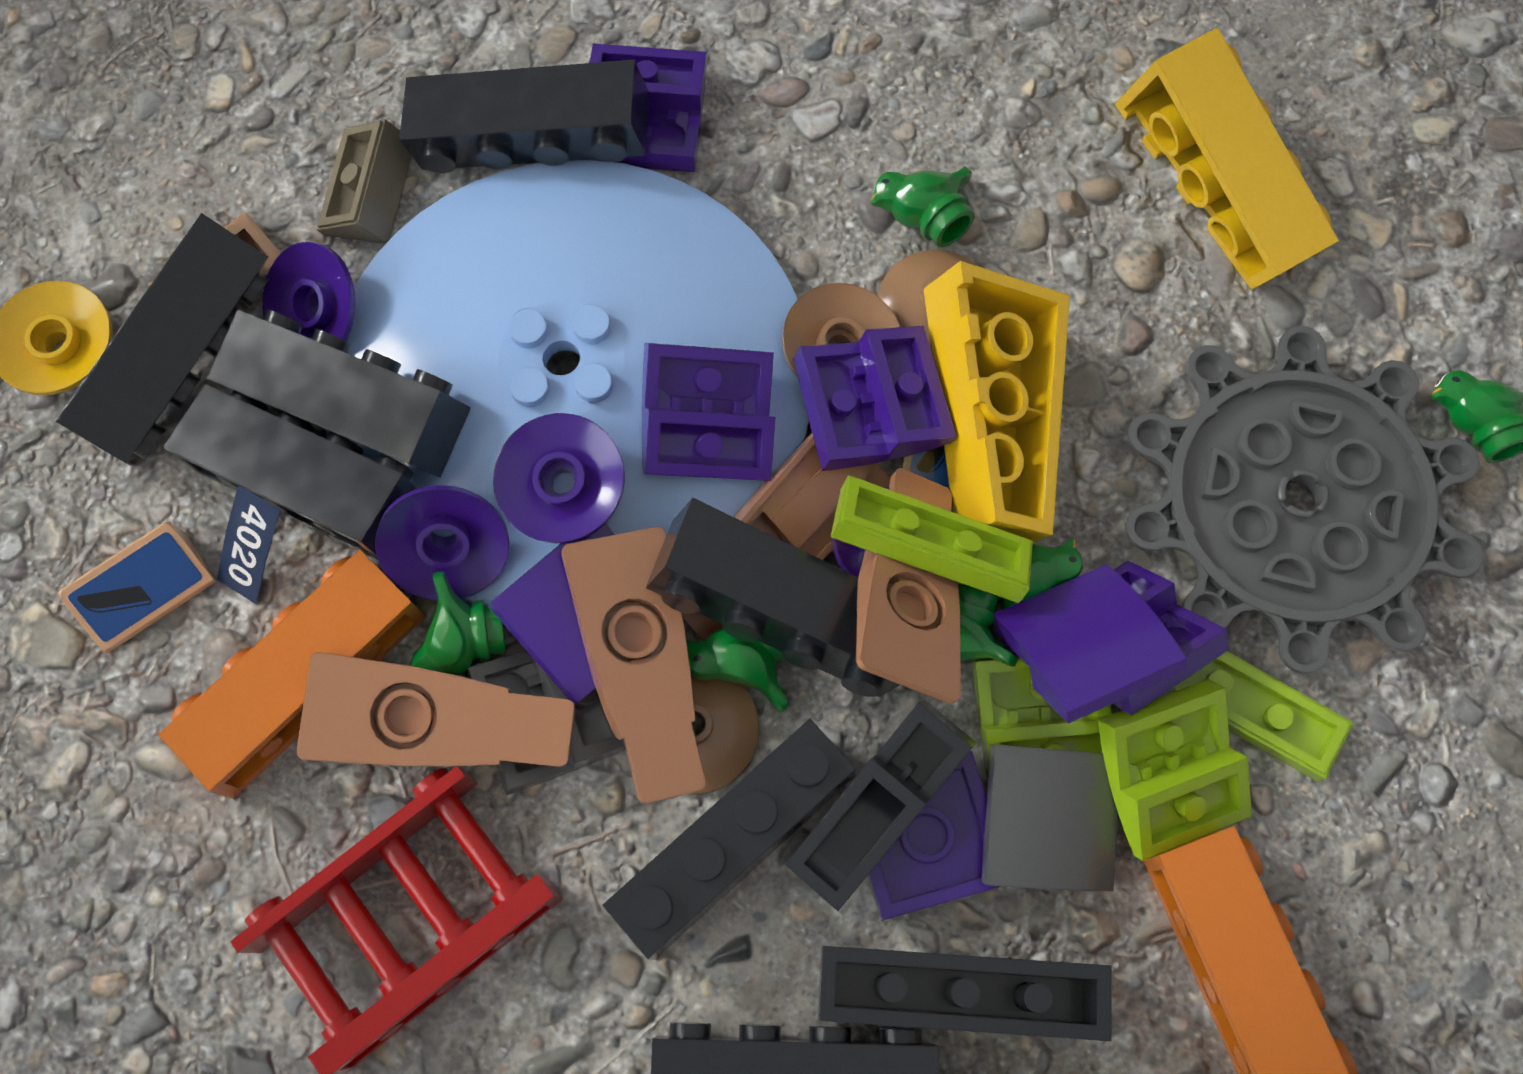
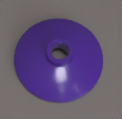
M300 242L286 248L275 259L267 275L270 279L263 289V318L267 309L302 324L303 327L300 332L302 336L311 339L315 329H319L347 341L354 322L356 298L352 277L346 264L334 250L320 243Z
M567 413L543 415L519 427L502 446L493 472L495 498L506 519L526 536L541 542L554 544L581 540L599 530L616 511L622 498L625 484L622 456L609 434L593 421L582 416ZM559 474H573L575 482L570 491L563 494L554 492L553 482Z
M427 486L402 495L386 509L377 528L375 551L379 564L388 578L408 593L425 599L438 600L433 573L444 571L452 590L462 599L481 592L501 574L508 559L509 534L507 526L498 510L480 495L455 486ZM444 529L452 531L454 534L442 537L433 531Z

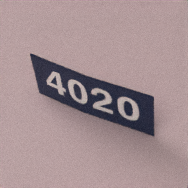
M238 484L227 524L217 580L254 604H257L266 560L281 509Z

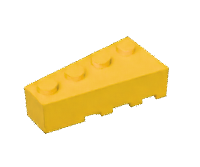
M1218 27L1158 58L1114 104L1125 120L1136 115L1149 134L1143 137L1142 143L1153 158L1157 159L1165 155L1177 170L1179 181L1176 189L1187 204L1191 203L1198 208H1205L1211 217L1207 223L1208 232L1251 290L1339 241L1332 229V222L1328 211L1313 196L1302 176V169L1298 158L1291 150L1286 148L1272 123V116L1268 105L1254 92L1242 70V63L1238 52L1232 45L1226 42Z
M959 261L923 289L932 356L957 436L952 443L944 445L949 487L952 493V510L956 514L1036 542L1053 535L1070 295Z

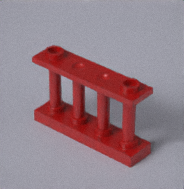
M459 766L454 767L449 772L446 768H440L425 777L412 791L416 798L283 900L281 896H277L258 906L245 919L248 928L230 941L237 953L261 954L271 946L326 1027L321 1032L326 1043L309 1055L308 1059L319 1074H347L563 900V897L548 877L536 874L528 880L525 874L518 876L515 874L460 798L477 786L478 783L470 773ZM437 816H439L495 893L491 897V901L496 907L475 924L469 917L463 920L460 918L406 843L407 839ZM382 859L387 863L439 936L435 944L440 952L420 968L414 962L408 964L404 962L350 885ZM325 903L330 905L383 981L378 988L383 997L363 1013L360 1012L358 1007L348 1008L294 929Z

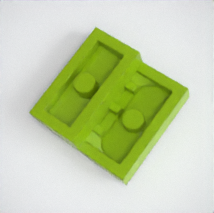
M1016 655L1018 661L1015 667L1005 665L991 658L972 661L987 781L991 744L1103 753L1098 719L1112 715L1111 704L1068 724L1033 688L1030 667L1018 655Z
M1207 679L1158 697L1132 716L1125 711H1120L1098 719L1102 752L1113 799L1133 854L1140 860H1147L1252 816L1248 757L1230 748L1226 687Z

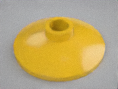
M68 281L41 282L16 293L0 308V377L15 389L32 395L60 394L81 385L112 340V322L105 305L87 288ZM65 340L63 345L59 349L54 351L55 346L60 341Z

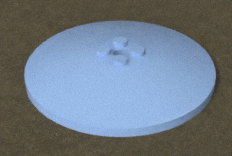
M574 160L567 161L565 164L558 166L542 163L529 164L476 180L444 196L420 212L396 232L375 255L354 286L356 308L353 326L347 342L352 344L348 354L361 359L365 349H370L401 363L402 366L398 374L413 379L417 369L435 375L453 384L449 396L471 407L441 478L395 459L413 471L414 475L410 482L416 488L447 485L472 491L490 502L498 510L507 526L509 554L503 571L491 585L481 592L462 598L466 603L472 604L482 599L484 604L490 603L560 544L541 542L517 530L503 515L494 494L493 472L502 446L513 432L532 419L554 413L574 414L593 421L613 439L622 456L625 470L622 498L614 514L605 523L615 535L653 527H661L667 535L673 519L692 497L734 517L763 484L764 481L643 474L642 380L644 343L774 352L769 416L776 417L772 473L807 438L810 422L799 380L790 369L782 346V331L785 319L793 304L798 300L787 275L772 252L756 233L731 210L706 193L656 171L623 163ZM559 351H572L580 356V361L576 369L571 373L554 375L546 369L550 357ZM353 441L364 450L362 456L376 461L380 454H384ZM570 473L559 474L553 482L554 492L563 494L570 491L575 482L574 475ZM444 529L433 531L442 537L454 534V532Z

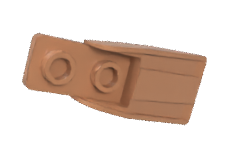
M811 433L772 473L771 481H764L734 517L823 560L834 549L831 533L840 490L847 476L849 475L880 487H889L890 478L878 463L822 471L813 434ZM682 613L683 621L702 640H705L712 631L723 626V624L700 613Z
M902 468L897 469L891 476L889 490L951 511L952 493L947 487ZM865 550L858 577L857 665L864 671L949 704L956 703L961 696L958 582Z
M661 527L566 544L561 554L592 679L611 730L617 739H624L637 798L643 804L695 793L702 790L706 784L692 723L695 722V712L682 613L666 605L661 595L645 588L666 538V533Z
M317 652L310 657L296 753L302 760L392 766L500 765L502 761L561 767L565 766L570 759L576 707L574 702L569 699L511 693L510 688L453 674L407 665Z

